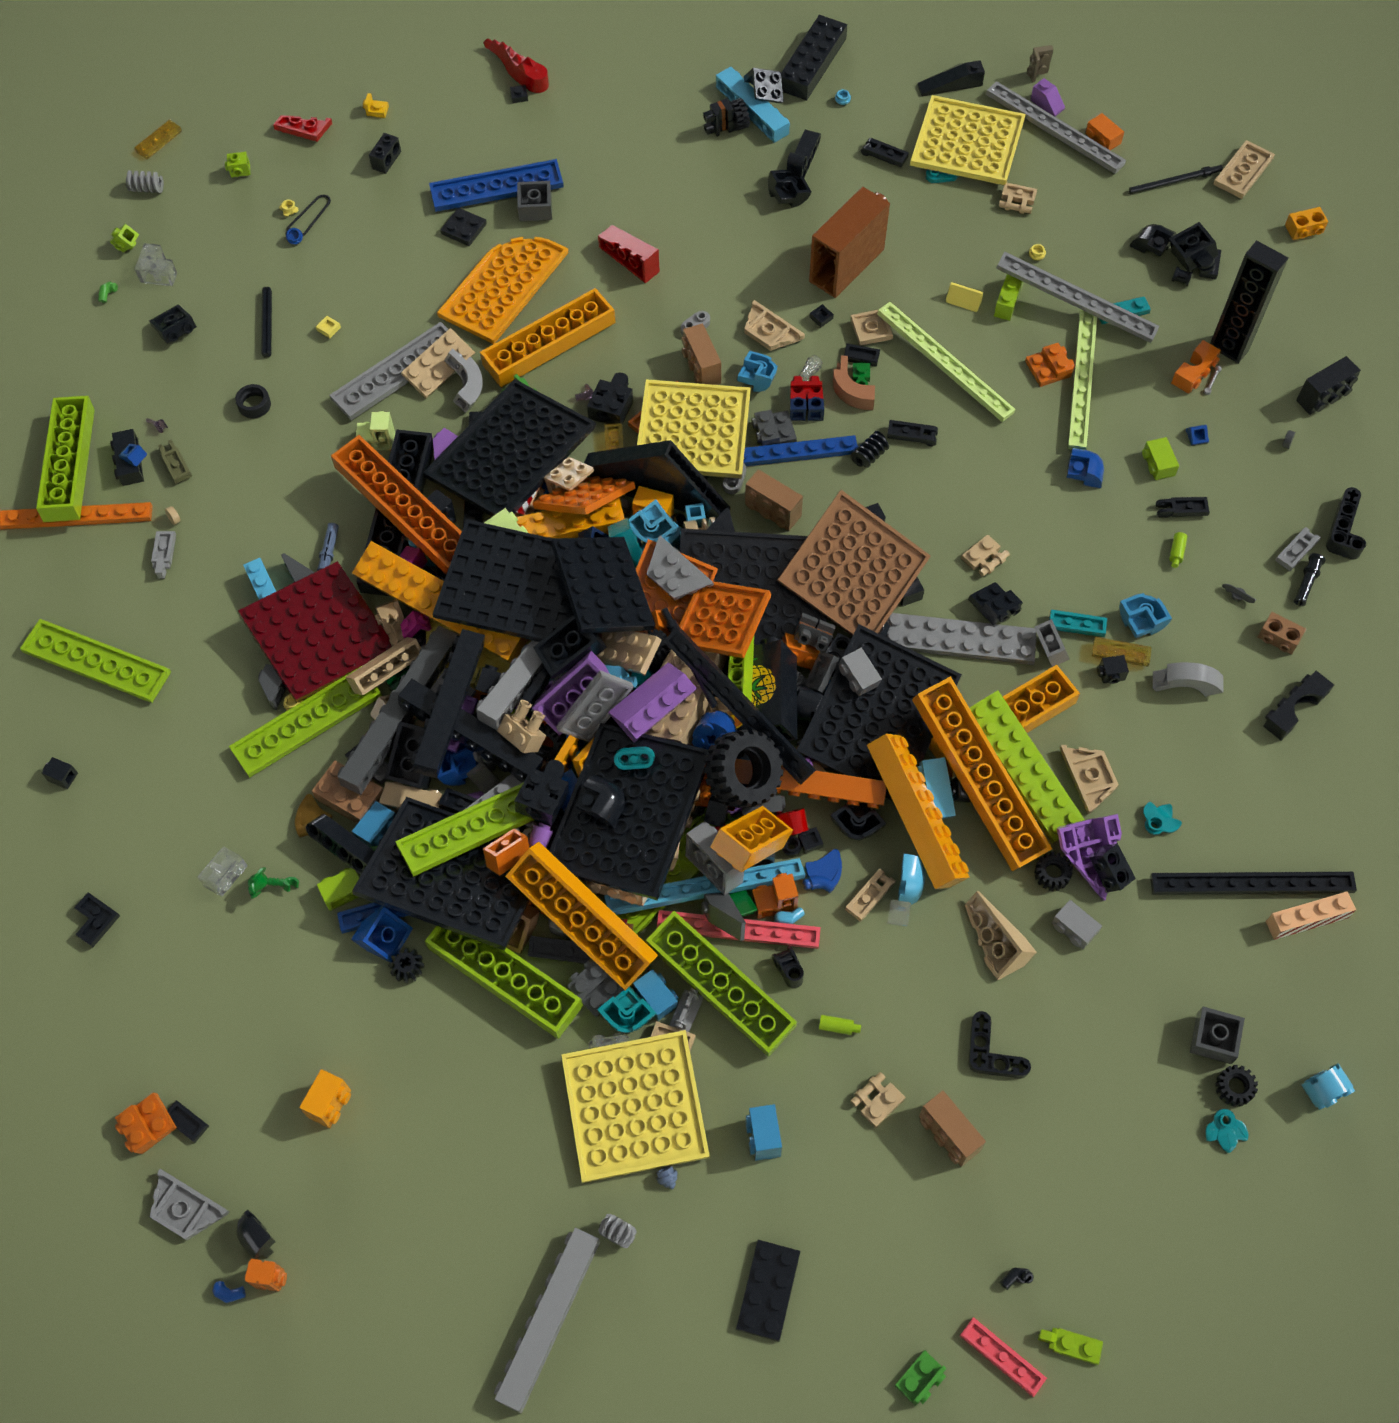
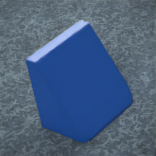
M1207 425L1186 428L1191 445L1209 442Z
M129 444L119 457L133 466H138L147 456V453L140 445Z

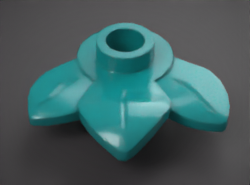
M1148 802L1143 809V814L1146 818L1145 829L1152 835H1159L1162 832L1173 833L1182 824L1180 820L1172 818L1173 810L1171 804L1156 807L1152 802ZM1151 824H1155L1157 828L1152 827Z
M1228 1109L1218 1110L1214 1115V1121L1209 1123L1205 1130L1206 1140H1218L1221 1148L1227 1153L1235 1149L1238 1140L1247 1141L1249 1136L1245 1124L1237 1120L1234 1113ZM1224 1116L1228 1117V1123L1226 1124L1222 1120Z

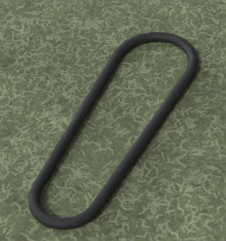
M328 195L317 196L289 224V226L287 227V231L319 198H328V203L324 206L321 212L317 215V217L313 220L310 226L303 233V236L306 235V233L310 230V228L314 225L317 219L321 216V214L330 204V197Z

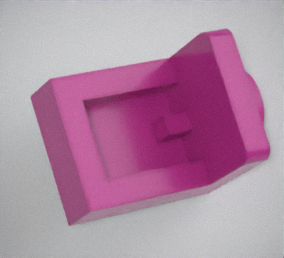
M414 610L400 624L403 638H412L420 629L426 631L432 629L429 617Z

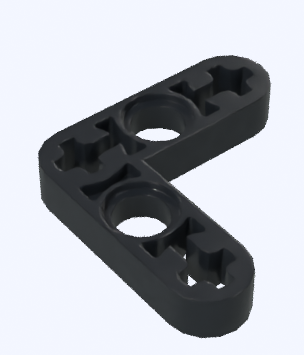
M984 1011L975 1013L971 1021L968 1062L970 1069L981 1074L1025 1078L1031 1070L1030 1062L1023 1057L989 1053L991 1017ZM982 1017L983 1021L987 1023H984L982 1031L975 1032L979 1030L980 1023L976 1021ZM982 1037L985 1039L986 1045L978 1047L975 1045L974 1039ZM978 1052H985L981 1053L980 1061L984 1062V1064L977 1067V1063L973 1061H976ZM1002 1060L1005 1063V1069L997 1070L994 1062ZM1010 1061L1012 1062L1011 1066L1016 1067L1019 1063H1022V1066L1026 1068L1022 1073L1019 1072V1068L1012 1067L1011 1072L1008 1071Z

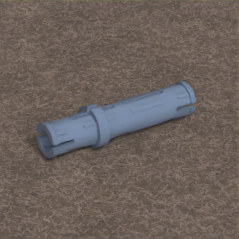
M328 523L323 548L319 553L320 561L317 571L329 566L331 561H333V550L339 530V525L335 523Z

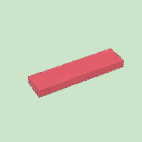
M974 1317L960 1334L963 1340L1030 1396L1034 1397L1046 1381L1047 1377Z

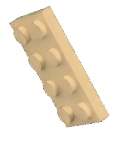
M1246 140L1217 176L1213 185L1243 199L1272 162L1275 154Z
M450 328L401 372V375L427 399L456 372L444 361L452 349L460 353L465 360L469 357L472 358L475 352Z
M635 631L603 632L601 639L607 648L599 653L597 657L605 665L621 666L626 671L645 675L660 645L661 639L657 636Z

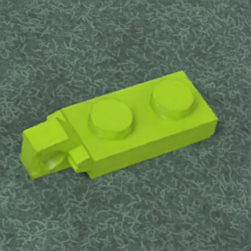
M1052 1328V1332L1043 1329L1039 1331L1038 1340L1049 1343V1349L1053 1350V1352L1099 1365L1103 1341L1061 1328Z

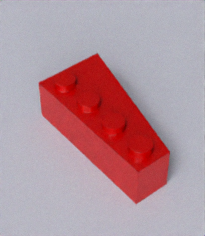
M611 225L598 235L599 248L644 283H647L660 272L659 249L614 225Z

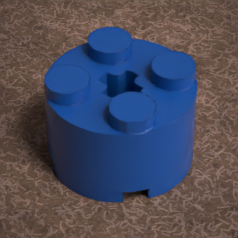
M722 711L706 712L693 732V746L708 750L711 745H715L714 741L718 737H722L725 733L737 731L734 719Z

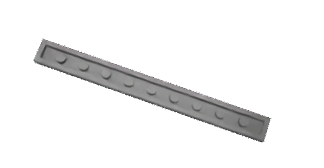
M996 81L987 89V96L1013 112L1026 114V120L1114 174L1125 165L1126 160L999 82Z
M1005 251L996 269L1150 343L1153 341L1159 328L1158 325Z

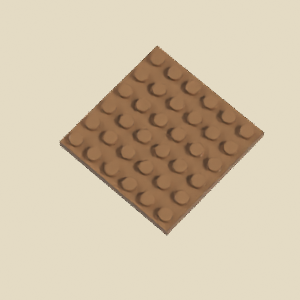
M840 490L777 581L853 636L858 624L878 633L931 555L844 491Z

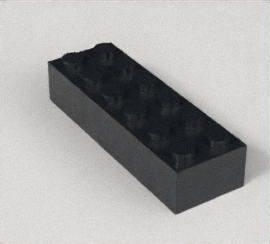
M818 15L781 72L782 90L784 93L806 101L808 100L845 42L848 24Z

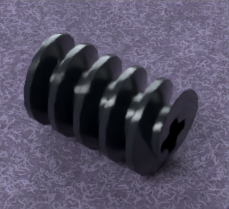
M875 431L851 453L852 461L859 467L869 468L871 463L875 462V459H878L880 455L885 453V450L889 449L885 436L881 432Z

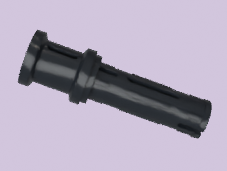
M1312 553L1309 555V563L1303 570L1304 578L1294 599L1296 605L1300 599L1299 606L1306 605L1314 581L1321 574L1320 568L1325 564L1326 559L1320 554Z

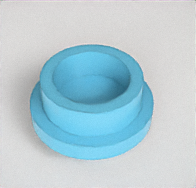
M844 89L839 90L835 95V101L841 105L848 104L851 100L849 92Z

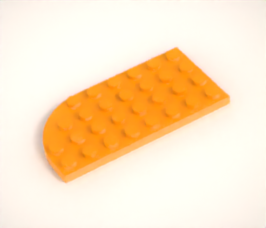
M517 237L510 239V242L503 245H496L481 259L437 312L438 317L495 344L569 253L568 248L541 237H534V239Z

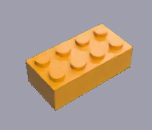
M761 806L720 828L710 848L717 855L728 861L734 869L743 872L781 850L793 829L764 806Z

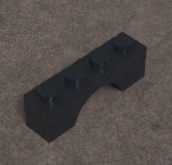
M1317 670L1312 675L1307 674L1301 681L1302 685L1300 687L1296 685L1290 691V697L1288 699L1284 697L1277 704L1279 708L1276 711L1272 709L1265 716L1267 721L1263 727L1280 741L1294 729L1299 721L1295 714V705L1300 703L1318 705L1334 687V684Z

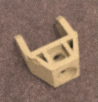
M394 599L376 606L377 614L374 616L378 625L383 626L393 647L405 639L403 638L400 626L405 618L398 600Z

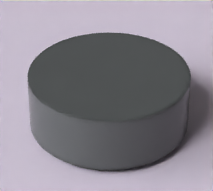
M1291 430L1287 432L1282 445L1284 448L1290 449L1296 432Z

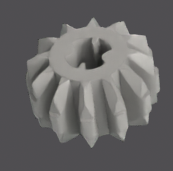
M606 1214L598 1229L600 1235L623 1248L630 1246L637 1232L635 1227L612 1214Z

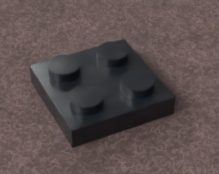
M457 208L442 227L441 234L470 246L487 222L482 217Z

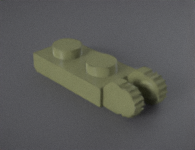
M171 439L168 441L171 450L166 451L161 444L157 446L174 482L177 484L192 477L178 448L175 447Z

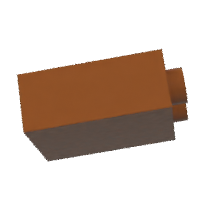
M862 187L812 235L810 283L836 298L884 250L890 203L884 195L878 192L873 193Z

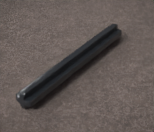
M263 287L261 354L263 357H270L272 291L270 287Z

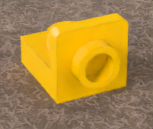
M368 93L366 99L363 100V108L367 116L386 117L389 108L388 102L373 100L371 93Z

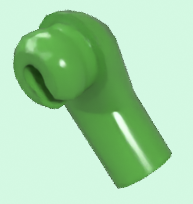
M111 281L102 284L99 289L98 301L106 303L108 294L112 291L116 292L118 285Z

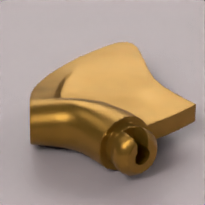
M307 794L304 797L296 813L295 828L299 838L309 836L306 831V825L318 816L325 814L331 819L333 817L318 806L311 794Z

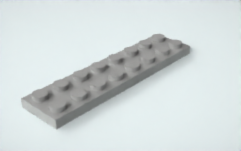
M439 322L330 394L331 400L350 420H353L407 384L408 381L401 375V372L449 329L442 322Z
M892 613L886 621L890 625L887 638L915 652L1034 665L1035 628L992 625L989 623Z

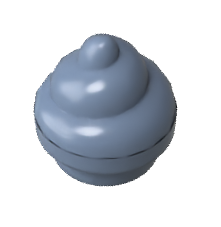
M671 1165L657 1171L658 1183L673 1190L678 1175L676 1169H673Z

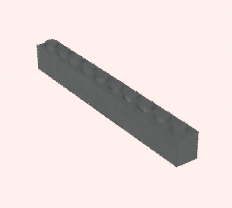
M438 626L435 631L431 632L429 641L421 647L417 659L411 662L408 672L401 677L398 687L391 692L388 702L381 707L378 717L371 722L366 735L360 738L356 750L350 753L346 765L340 768L338 780L342 787L362 795L392 749L399 722L409 723L414 715L410 711H404L399 706V693L411 679L431 689L448 664L450 652H454L456 648L454 641L456 636L459 635L458 633L442 626Z

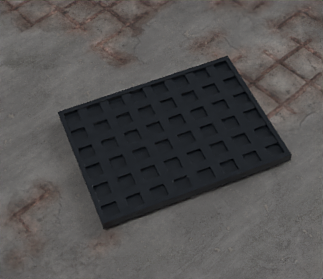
M466 519L434 608L433 618L537 642L543 640L574 615L551 546L552 538Z

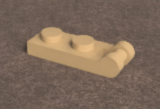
M879 869L850 901L845 910L862 922L888 890L894 886L896 880L892 877H887L885 872ZM881 881L884 885L880 886L877 882Z

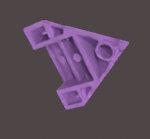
M1118 814L1087 819L1057 827L1061 850L1103 901L1106 900L1107 893L1105 892V887L1089 857L1104 845L1116 844L1117 841H1120L1122 832Z

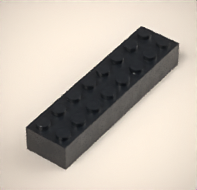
M1257 240L1245 253L1210 342L1211 345L1221 350L1220 353L1238 364L1250 350L1289 258Z

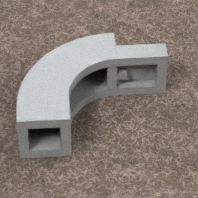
M452 349L444 361L462 379L463 388L457 393L453 402L466 413L474 405L481 393L482 375L478 365L471 357L465 360L460 353Z
M1199 663L1167 664L1166 669L1153 671V689L1157 692L1175 687H1191L1199 690L1204 696L1223 693V675L1218 670Z

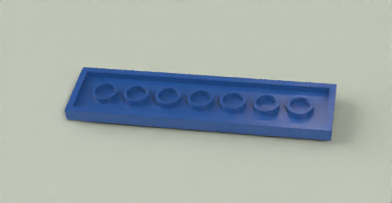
M557 159L429 183L435 212L516 197L517 182L550 181L551 190L564 187Z

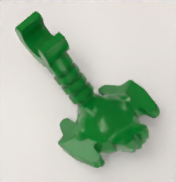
M266 867L260 868L248 880V891L252 899L257 897L266 885H279L287 892L290 891L291 885L299 888V880L295 877H287L285 879L267 878L264 874Z

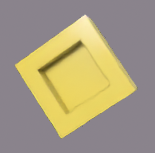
M326 316L316 326L317 331L328 338H331L341 328L340 323L329 316Z

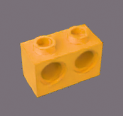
M1316 207L1289 214L1285 227L1292 240L1303 239L1308 236L1324 233L1328 220L1321 207Z

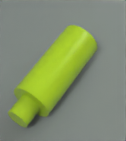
M1183 532L1174 534L1169 557L1173 568H1177L1183 562L1188 537Z
M821 1015L819 1030L852 1035V1032L860 1033L861 1025L854 1024V1020Z

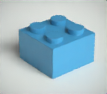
M775 1104L749 1108V1115H746L745 1124L747 1134L751 1133V1137H749L750 1155H755V1161L781 1157L782 1143Z

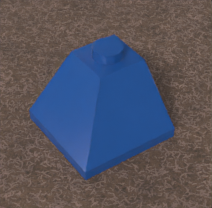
M381 906L361 922L351 940L364 950L391 963L393 962L391 959L392 955L397 956V951L402 948L413 928L386 907Z

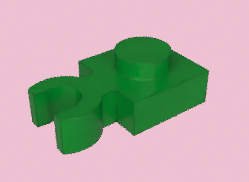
M853 363L852 380L858 384L868 385V382H870V363Z

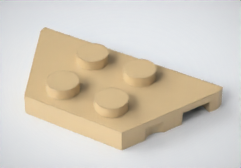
M754 300L752 302L744 333L762 346L772 351L805 338L803 332Z
M1061 745V754L1086 812L1091 814L1118 788L1119 784L1105 752L1102 750H1089L1082 747L1074 749L1067 748V745Z

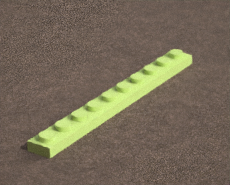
M889 302L878 310L877 315L1001 422H1004L1014 414V407L895 305Z
M1081 309L1079 311L1068 449L1071 450L1072 448L1082 450L1087 448L1097 317Z

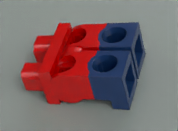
M801 376L793 377L790 384L791 421H806V403L808 405V421L824 420L823 388L819 376H811L809 381H803Z

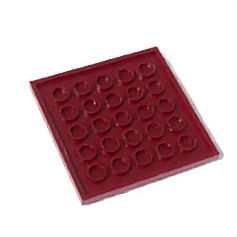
M338 561L238 610L242 621L296 703L324 689L392 647L389 636L382 626L378 625L374 614Z

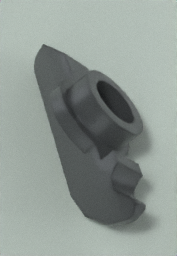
M1230 584L1222 585L1227 592L1232 593L1234 600H1245L1248 603H1255L1256 599L1246 594L1244 589L1236 588Z

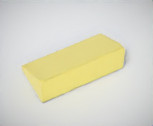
M951 282L946 303L977 312L982 302L983 292Z

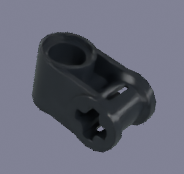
M789 946L787 950L777 955L775 953L772 954L773 962L786 984L791 988L800 987L803 983L804 971L793 948ZM792 973H796L799 975V977L797 979H792L789 975Z

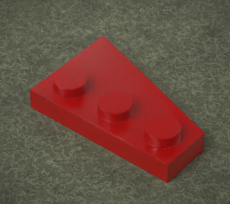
M281 115L273 125L274 130L318 142L332 125V118L317 120V117L302 119L300 116Z

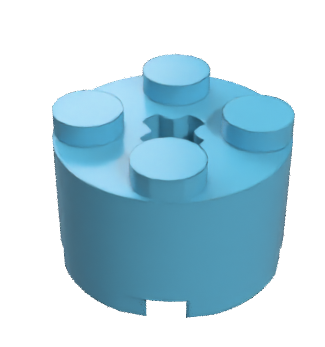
M1339 1063L1330 1066L1329 1070L1317 1073L1301 1084L1314 1106L1319 1110L1332 1106L1338 1102L1337 1099L1346 1097L1355 1091L1353 1084Z

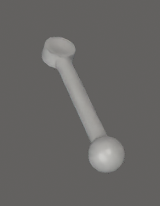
M1221 366L1215 367V373L1208 387L1204 390L1205 395L1211 394V387L1218 372L1222 370Z

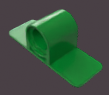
M746 890L729 893L742 917L754 914V911L757 910Z

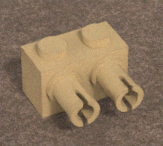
M520 700L514 714L504 715L497 732L523 753L538 752L546 737L539 730L545 715L539 711H534L530 721H528L525 717L532 705L526 700Z

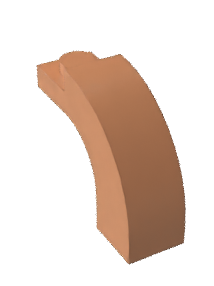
M841 356L840 363L837 362V368L833 369L832 382L837 396L854 408L873 410L875 385H862L854 382L847 372L848 356Z

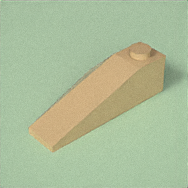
M979 891L965 904L972 927L976 929L979 937L977 940L978 944L983 948L985 954L984 961L997 980L1024 967L1037 953L1028 940Z

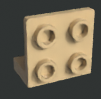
M571 457L566 458L544 477L549 493L555 488L571 491L594 472V469Z

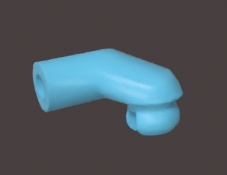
M798 907L793 912L779 911L774 915V922L794 924L805 915L804 910Z

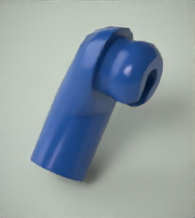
M217 1281L213 1285V1295L225 1303L246 1297L243 1286L230 1290L223 1281Z

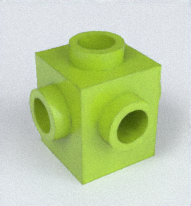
M246 151L227 154V161L224 163L226 171L230 172L231 178L251 175L250 162Z
M124 224L112 231L111 236L113 237L110 243L117 250L124 253L128 249L132 250L139 234L127 224Z

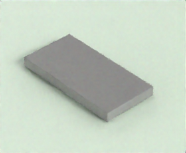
M600 670L556 726L557 731L590 742L595 737L600 723L605 724L610 718L608 712L625 699L633 689L632 682Z

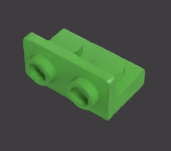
M924 1350L896 1383L895 1387L915 1406L919 1402L924 1404L931 1396L929 1389L933 1384L938 1387L945 1379L946 1375L943 1372L947 1368L944 1365L941 1366Z

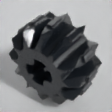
M406 947L404 953L398 950V956L392 955L391 959L394 962L389 963V967L392 969L390 973L392 976H396L398 982L403 979L405 983H408L409 978L416 981L415 975L422 976L420 969L424 968L425 965L421 962L423 960L422 955H417V950L414 949L410 952L409 948Z

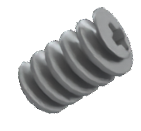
M128 170L126 176L128 191L162 193L164 180L162 176L158 177L157 172H154L152 176L150 171L147 172V175H145L144 171H141L139 176L138 171H134L133 175L132 171Z

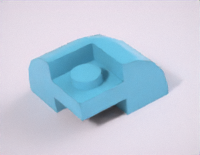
M656 499L629 518L632 531L644 542H647L648 539L657 542L660 535L666 538L677 529L673 520Z
M903 855L898 906H910L916 903L922 895L926 869L920 857L916 855Z

